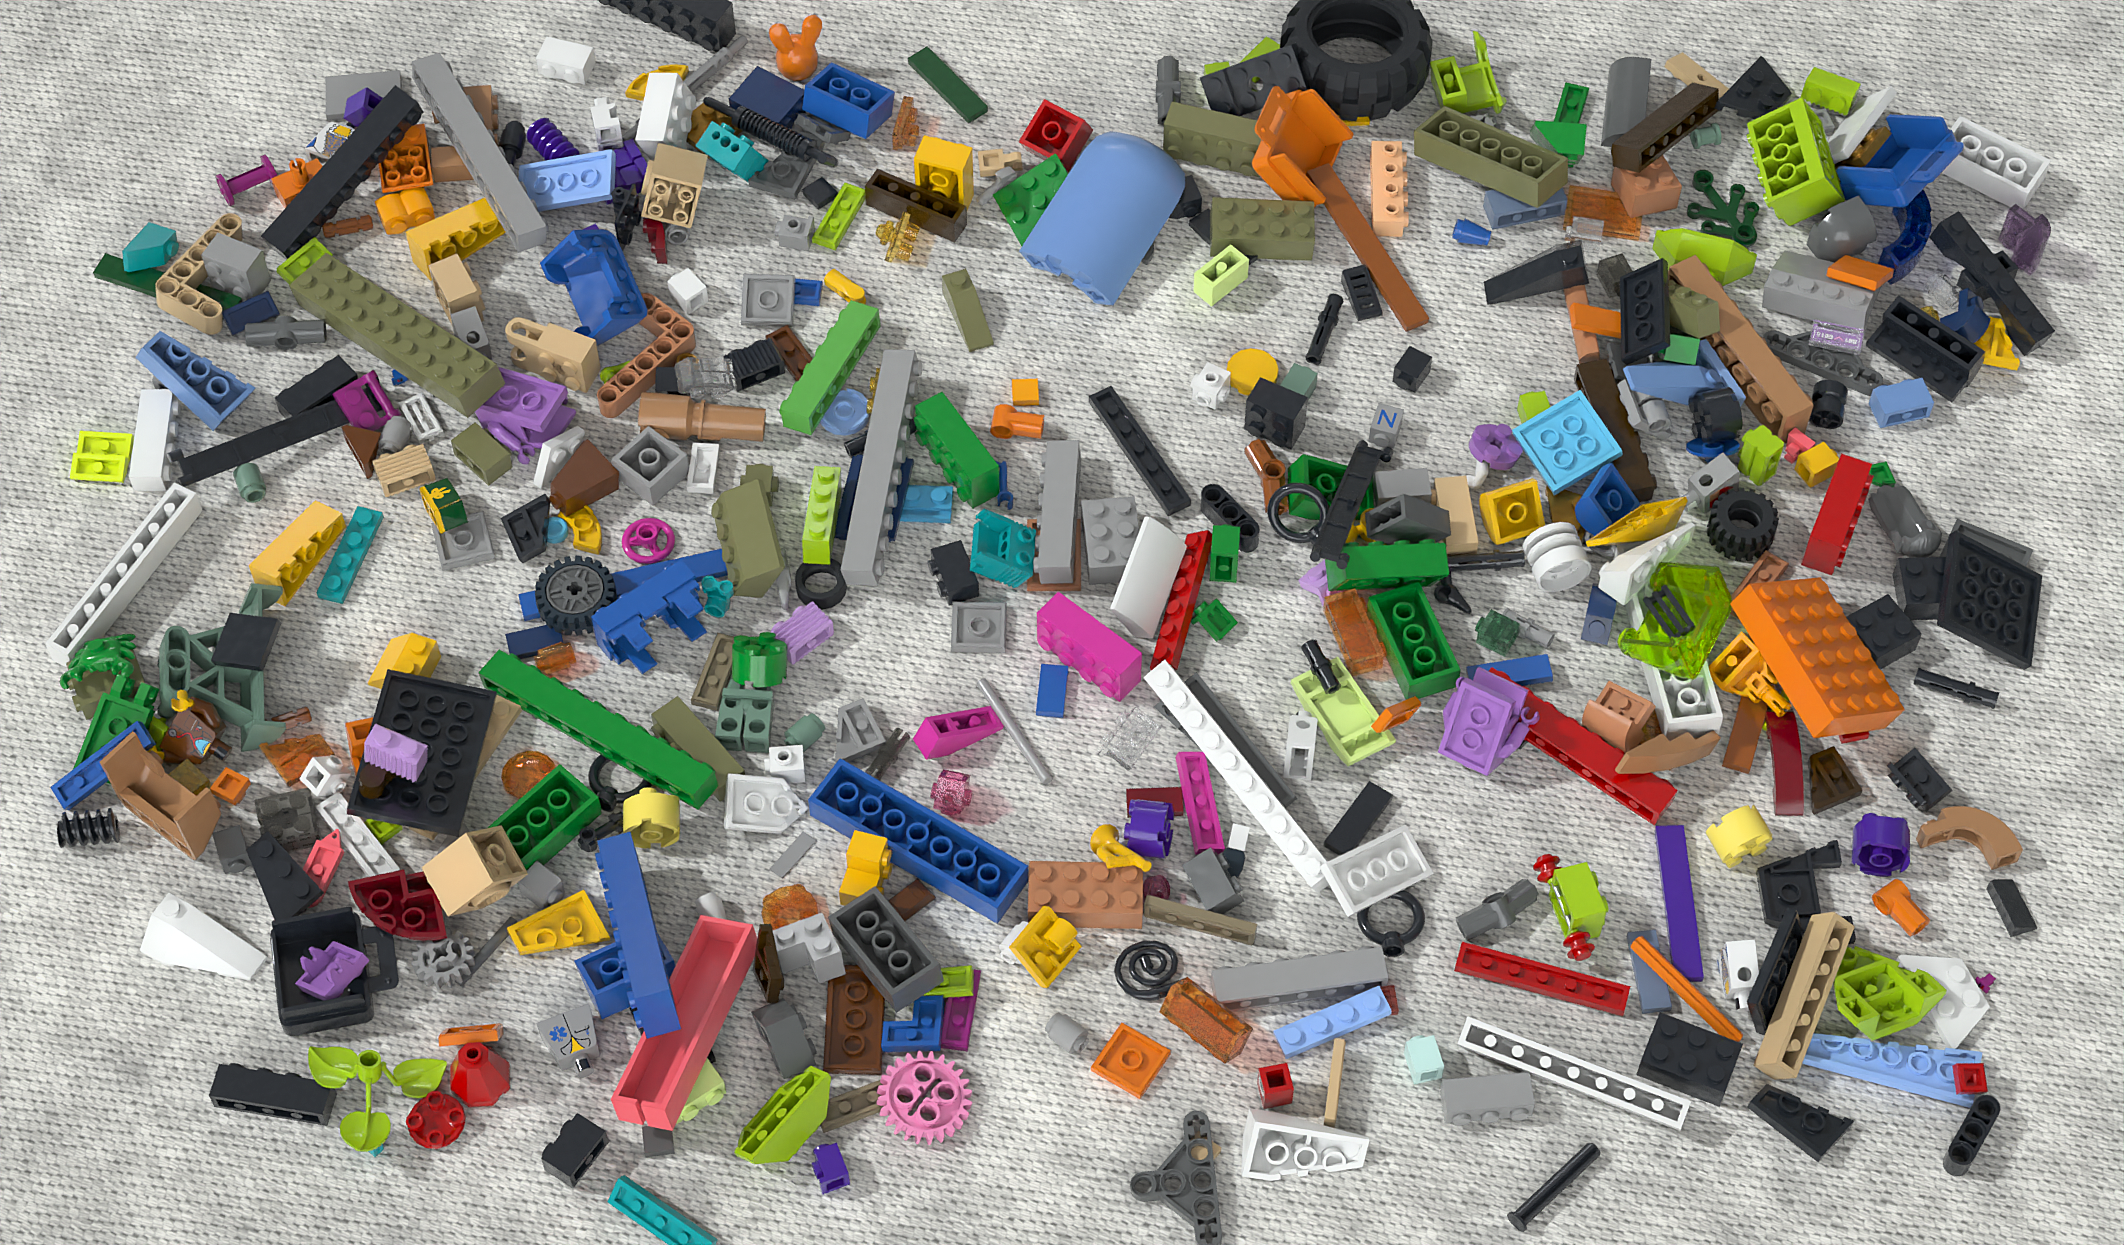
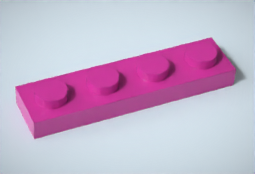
M1178 752L1175 758L1195 855H1199L1210 847L1218 854L1223 853L1225 847L1206 756L1204 752Z

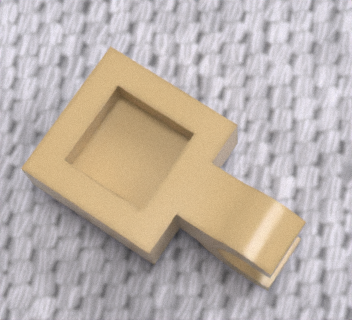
M1003 148L978 151L980 177L996 176L995 173L1008 166L1014 171L1023 170L1021 152L1003 154Z

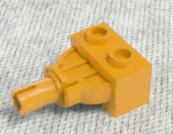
M1741 631L1708 666L1712 680L1721 690L1749 697L1756 704L1762 699L1778 717L1786 713L1783 709L1789 710L1791 708V704L1781 696L1773 685L1777 684L1778 680L1772 674L1770 667L1749 634Z

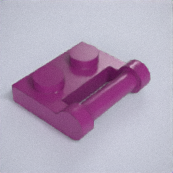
M375 370L370 371L332 394L352 426L371 431L384 426L393 416L402 415L398 408H394L376 379L378 375ZM366 383L386 413L382 418L378 416L361 388Z

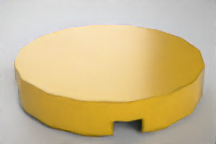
M1244 349L1235 353L1228 361L1227 371L1231 372L1230 386L1238 389V392L1243 395H1250L1260 377L1277 383L1279 370L1277 362L1269 353L1263 350Z

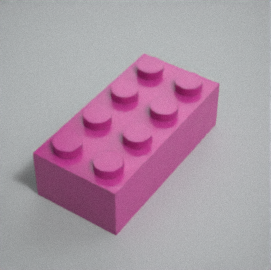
M1059 591L1037 612L1038 644L1045 651L1055 653L1065 666H1072L1079 671L1084 680L1087 682L1092 681L1099 686L1102 693L1107 697H1114L1120 702L1141 681L1142 653Z

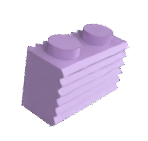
M810 602L806 606L801 605L796 608L792 617L785 622L779 621L776 623L771 632L776 634V639L787 644V660L794 665L821 643L825 642V640L829 639V637L833 636L834 629L832 620L814 602Z
M375 724L364 742L365 762L370 761L371 765L375 764L376 767L380 766L381 769L385 768L386 771L390 770L391 773L396 772V775H401L402 778L406 777L407 780L411 779L412 782H415L427 763L428 745Z

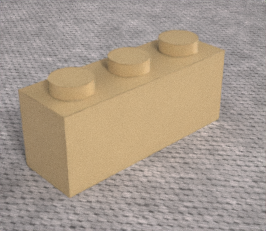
M1467 477L1435 478L1433 489H1431L1430 504L1449 511L1451 536L1437 543L1446 544L1447 556L1477 554L1479 542Z

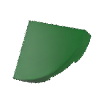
M1887 461L1872 464L1869 474L1874 475L1872 484L1879 487L1884 485L1894 487L1896 481Z

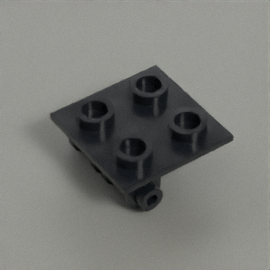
M632 184L630 190L616 187L611 193L616 219L614 222L616 236L622 251L626 245H630L633 237L632 231L635 226H639L642 218V212L639 211V196L636 193L635 184Z

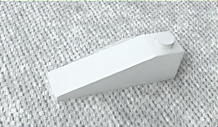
M1690 522L1618 555L1611 563L1606 562L1599 572L1600 581L1598 588L1622 605L1627 604L1692 541L1695 525Z
M170 893L166 895L152 913L140 948L142 953L164 965L184 966L195 971L206 970L216 972L218 975L250 981L268 959L262 952L209 916Z

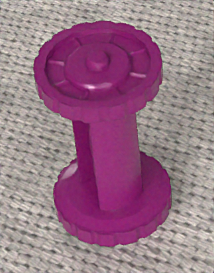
M266 154L260 156L261 166L229 180H225L221 174L215 176L220 188L219 191L229 206L235 205L233 195L268 180L273 185L271 179L276 177L277 174Z

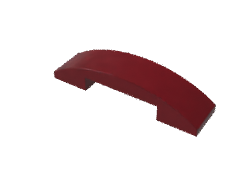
M1786 711L1781 717H1778L1775 712H1766L1767 739H1770L1774 778L1772 792L1775 816H1803V765L1794 711Z

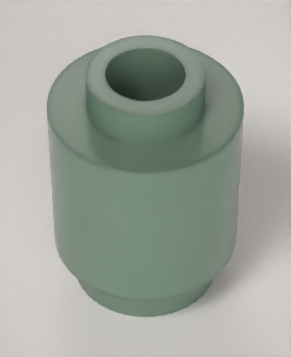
M248 462L238 466L233 472V477L241 497L249 503L262 500L266 495V485L258 465Z
M810 713L808 716L804 715L784 732L786 738L784 742L786 746L803 745L804 753L822 737V732L826 729L825 725L813 713Z

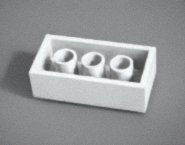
M1959 116L1950 130L1953 131L1957 142L1964 144V149L1942 173L2022 212L2045 179L2051 160Z

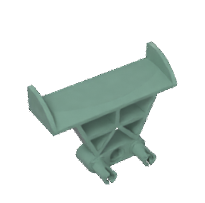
M251 583L240 607L239 614L263 617L262 610L269 608L279 600L283 594V587ZM181 626L169 627L160 644L159 659L157 661L159 668V697L161 701L157 708L159 709L157 713L160 717L170 719L175 715L171 699L179 700L177 692L185 690L188 693V698L195 697L211 702L222 719L240 727L241 752L260 749L281 737L286 730V723L264 720V670L255 671L217 666L211 662L224 626L189 635L188 631ZM190 659L206 672L191 682ZM224 681L240 683V705L224 698ZM213 684V692L206 688Z

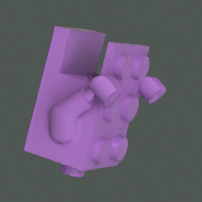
M498 367L506 384L478 408L475 413L482 429L487 428L494 437L512 452L516 450L518 452L517 459L521 464H529L530 459L523 453H528L533 457L535 454L533 447L542 449L544 442L564 433L575 416L576 410L561 405H567L568 403L566 386Z
M1478 667L1473 680L1459 677L1456 681L1458 690L1453 692L1443 710L1445 732L1438 753L1488 776L1504 762L1505 758H1508L1520 747L1529 732L1528 726L1537 723L1540 716L1536 712L1531 720L1526 719V714L1530 708H1523L1529 690ZM1520 714H1521V718H1522L1521 723L1518 722L1519 717H1520Z

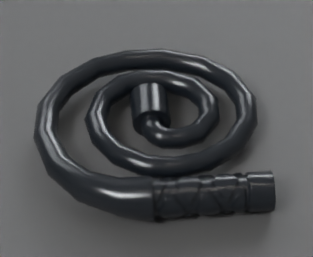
M1141 941L1124 949L1116 959L1114 968L1116 981L1126 994L1135 999L1154 1001L1191 988L1188 977L1149 990L1132 988L1123 979L1121 966L1128 954L1143 947H1157L1165 950L1172 960L1171 969L1165 976L1149 980L1142 978L1135 971V963L1138 959L1143 971L1149 975L1155 976L1165 971L1167 965L1165 955L1157 949L1149 948L1139 950L1132 955L1129 961V973L1141 985L1154 987L1169 981L1177 971L1178 958L1176 952L1165 943ZM1146 955L1159 958L1161 962L1160 967L1153 969L1152 961Z

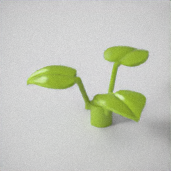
M310 1046L308 1050L310 1072L314 1080L321 1086L340 1088L346 1084L348 1077L354 1079L357 1074L359 1079L366 1083V1113L361 1111L351 1112L343 1118L340 1124V1134L344 1142L356 1151L361 1152L372 1151L378 1148L387 1140L390 1134L391 1124L387 1114L383 1112L371 1113V1084L376 1083L381 1078L382 1071L394 1086H401L404 1095L411 1098H424L431 1091L438 1089L447 1067V1062L444 1060L428 1058L411 1059L398 1064L394 1068L392 1075L386 1067V1062H381L380 1054L374 1050H365L358 1056L351 1049L344 1047L320 1048Z

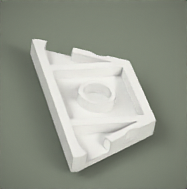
M1913 955L1898 956L1896 961L1900 962L1899 967L1912 972H1916L1917 969L1928 972L1947 990L1945 996L1927 1014L1946 1047L1958 1049L1962 1041L1972 1032L1976 1024L1981 1021L1990 1008L1963 960L1960 958Z

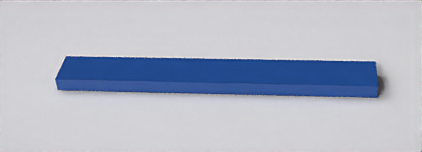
M722 549L610 573L615 582L617 599L622 594L631 592L640 586L644 580L653 578L662 572L666 566L675 564L681 559L696 575L697 582H701L705 576H713L714 578L728 576L726 564L722 559ZM536 590L518 594L524 621L541 618L535 600Z

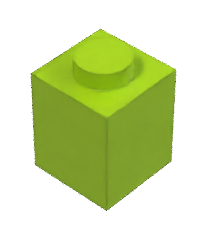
M1531 391L1519 395L1517 411L1522 424L1550 408L1545 391Z

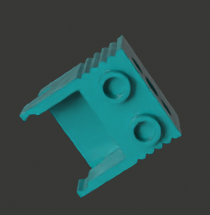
M712 121L696 144V147L712 160L748 183V180L755 175L756 171L760 173L764 170L763 166L769 160L752 147L754 145L753 141L744 135H741L740 138L733 135L735 130L724 122L719 126Z
M984 508L975 518L980 520L974 524L970 571L992 580L995 579V581L1000 583L1003 582V584L1012 586V588H1017L1033 576L1036 529H1031V527L1026 525L1023 526V524H1019L1014 520Z

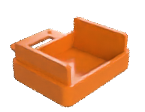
M1274 86L1269 93L1254 128L1255 133L1261 138V142L1252 160V167L1282 200L1314 202L1315 208L1316 205L1323 204L1326 197L1306 176L1307 171L1327 163L1333 167L1343 141L1352 139L1354 133L1315 90H1296L1285 94L1279 86Z

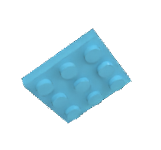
M1581 390L1512 430L1514 437L1553 495L1558 494L1623 455L1622 449Z

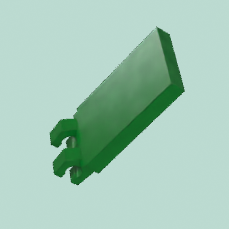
M117 674L110 694L103 692L74 768L136 721L143 722L148 730L155 713L152 704L156 701L159 688L141 682L135 699L128 696L132 693L136 680L128 677L122 678L120 674Z

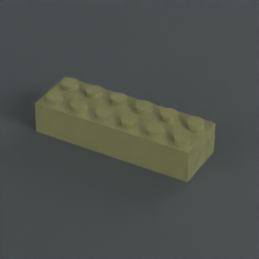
M1446 106L1442 107L1414 130L1415 156L1536 208L1540 207L1568 183L1567 157Z

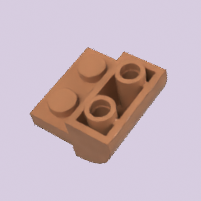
M1608 681L1596 701L1589 699L1583 713L1582 727L1589 732L1597 733L1603 741L1626 753L1636 748L1644 737L1645 733L1641 729L1656 706L1651 701Z

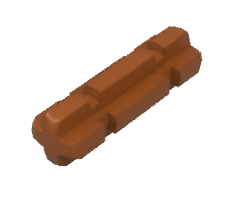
M370 215L360 216V219L355 217L336 221V224L332 222L325 223L322 229L325 238L335 237V234L342 236L357 233L360 229H363V231L372 230L373 222Z
M305 706L296 709L297 712L295 713L290 711L272 717L271 720L286 723V730L296 727L297 723L305 724L311 722L312 717L308 707Z

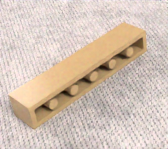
M1836 912L1811 916L1753 1066L1774 1080L1797 1078L1855 926Z

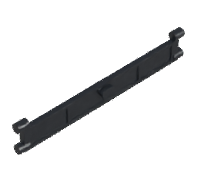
M366 383V388L362 390L375 411H382L383 408ZM334 400L184 458L183 452L179 448L167 453V457L170 463L178 462L183 474L182 477L178 478V483L186 487L350 422L337 401Z
M1364 440L1358 442L1312 548L1310 559L1313 562H1318L1320 558L1337 562L1336 565L1339 569L1347 567L1350 556L1347 553L1341 552L1380 459L1386 463L1391 460L1393 455L1392 448L1386 447L1382 451L1368 447V443Z

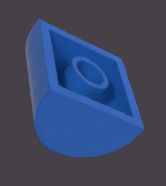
M1610 463L1600 468L1575 506V515L1581 526L1595 536L1638 508L1640 502L1614 465Z

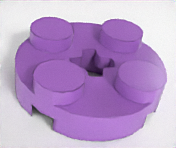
M1502 423L1498 424V426L1494 424L1476 426L1468 444L1470 452L1479 462L1482 463L1485 460L1491 463L1490 468L1496 470L1512 468L1523 452L1522 447L1512 434V429Z

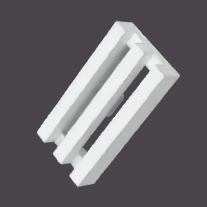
M423 393L398 402L405 419L411 423V430L419 444H424V441L427 439L429 441L434 440V436L439 435L441 437L444 435L443 429ZM420 401L434 429H429L415 402ZM406 406H411L425 433L421 434Z

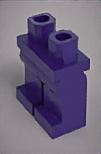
M630 139L623 142L624 147L614 150L616 153L615 188L622 187L623 189L630 190L632 184H635L636 193L639 194L642 190L648 164L644 157H642L634 140ZM605 200V203L609 205L613 203V200Z

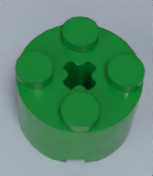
M762 632L756 637L735 636L732 645V679L742 685H745V681L753 682V687H771L781 684L782 678H787V644L776 639V634L772 632Z

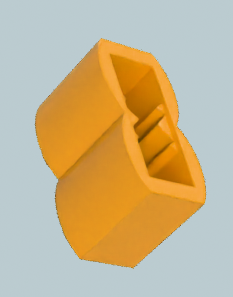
M424 187L388 194L375 201L377 214L388 235L400 234L410 227H417L435 219L433 206Z

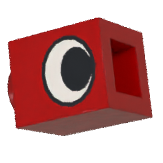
M1282 1063L1258 1068L1257 1085L1263 1109L1292 1104L1294 1087L1288 1064Z

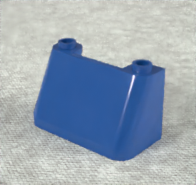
M604 229L573 230L540 262L548 281L558 285H565L582 323V326L577 327L573 332L595 339L597 347L640 323L647 316L646 304L615 235L610 231Z

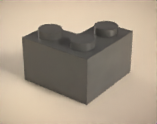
M781 998L777 1003H770L751 1012L760 1037L768 1045L776 1069L784 1079L804 1071L809 1066L816 1065L813 1055L817 1054L816 1048L811 1038L806 1039L803 1030L807 1028V1024L802 1013L797 1012L794 1004L789 1005Z

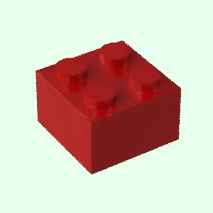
M1044 99L1018 142L1028 152L1044 161L1056 153L1067 172H1069L1092 134L1093 129L1084 119Z

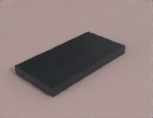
M1664 258L1620 277L1621 360L1626 365L1670 347L1668 262Z
M1786 909L1747 999L1752 1021L1758 1034L1765 1035L1804 936L1799 915L1795 909Z

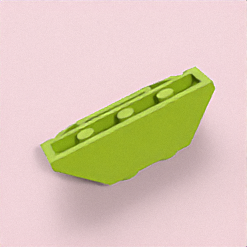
M1684 228L1666 231L1656 230L1652 248L1660 259L1664 258L1668 262V270L1670 266L1696 255L1702 263L1707 265L1710 274L1722 286L1752 274L1757 258L1756 253L1750 252L1746 247L1734 240Z
M809 1066L804 1070L803 1074L795 1076L782 1085L743 1128L738 1140V1147L734 1151L736 1156L752 1164L789 1161L827 1117L831 1083L829 1073Z

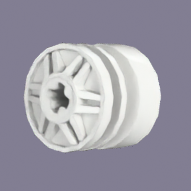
M1558 522L1543 526L1532 532L1522 545L1528 563L1532 566V572L1537 585L1544 592H1558L1572 588L1581 583L1590 574L1592 569L1587 554L1582 548L1577 530L1570 523Z

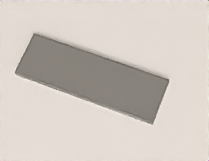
M803 831L769 870L783 879L816 840Z

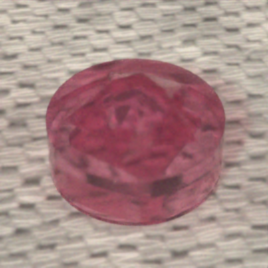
M1162 875L1146 878L1143 884L1145 899L1147 895L1168 900L1170 896L1168 880Z

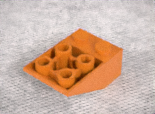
M424 123L411 126L405 133L403 140L392 147L383 162L378 163L383 193L433 185L429 141Z

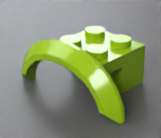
M1473 31L1477 64L1458 68L1454 56L1430 61L1431 83L1440 109L1446 106L1457 112L1467 113L1492 107L1496 114L1501 113L1507 100L1499 93L1490 66L1485 38L1477 31Z

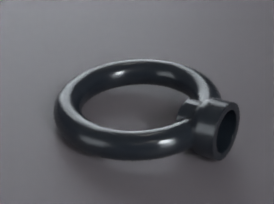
M1295 482L1281 486L1272 494L1268 503L1267 514L1272 528L1279 536L1294 543L1311 542L1314 546L1330 507L1324 495L1315 487ZM1293 493L1304 494L1313 499L1320 511V519L1308 532H1294L1285 527L1278 515V507L1281 500L1287 495Z
M600 754L590 766L588 781L592 791L599 797L601 810L612 812L617 803L622 804L631 796L639 794L641 789L652 787L653 784L644 779L636 788L627 792L618 793L613 787H604L600 782L599 774L604 765L611 760Z
M1405 890L1386 898L1404 902L1413 912V924L1403 934L1396 931L1382 934L1376 931L1368 919V912L1371 906L1357 912V922L1360 930L1368 939L1381 945L1383 954L1387 957L1402 955L1405 952L1404 945L1415 940L1422 932L1425 924V913L1421 903L1416 897Z

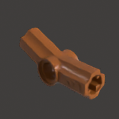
M1256 439L1245 447L1244 453L1261 479L1265 513H1267L1268 503L1272 494L1281 486L1286 485V468L1282 461L1276 459L1265 440ZM1287 496L1279 504L1278 515L1288 511Z

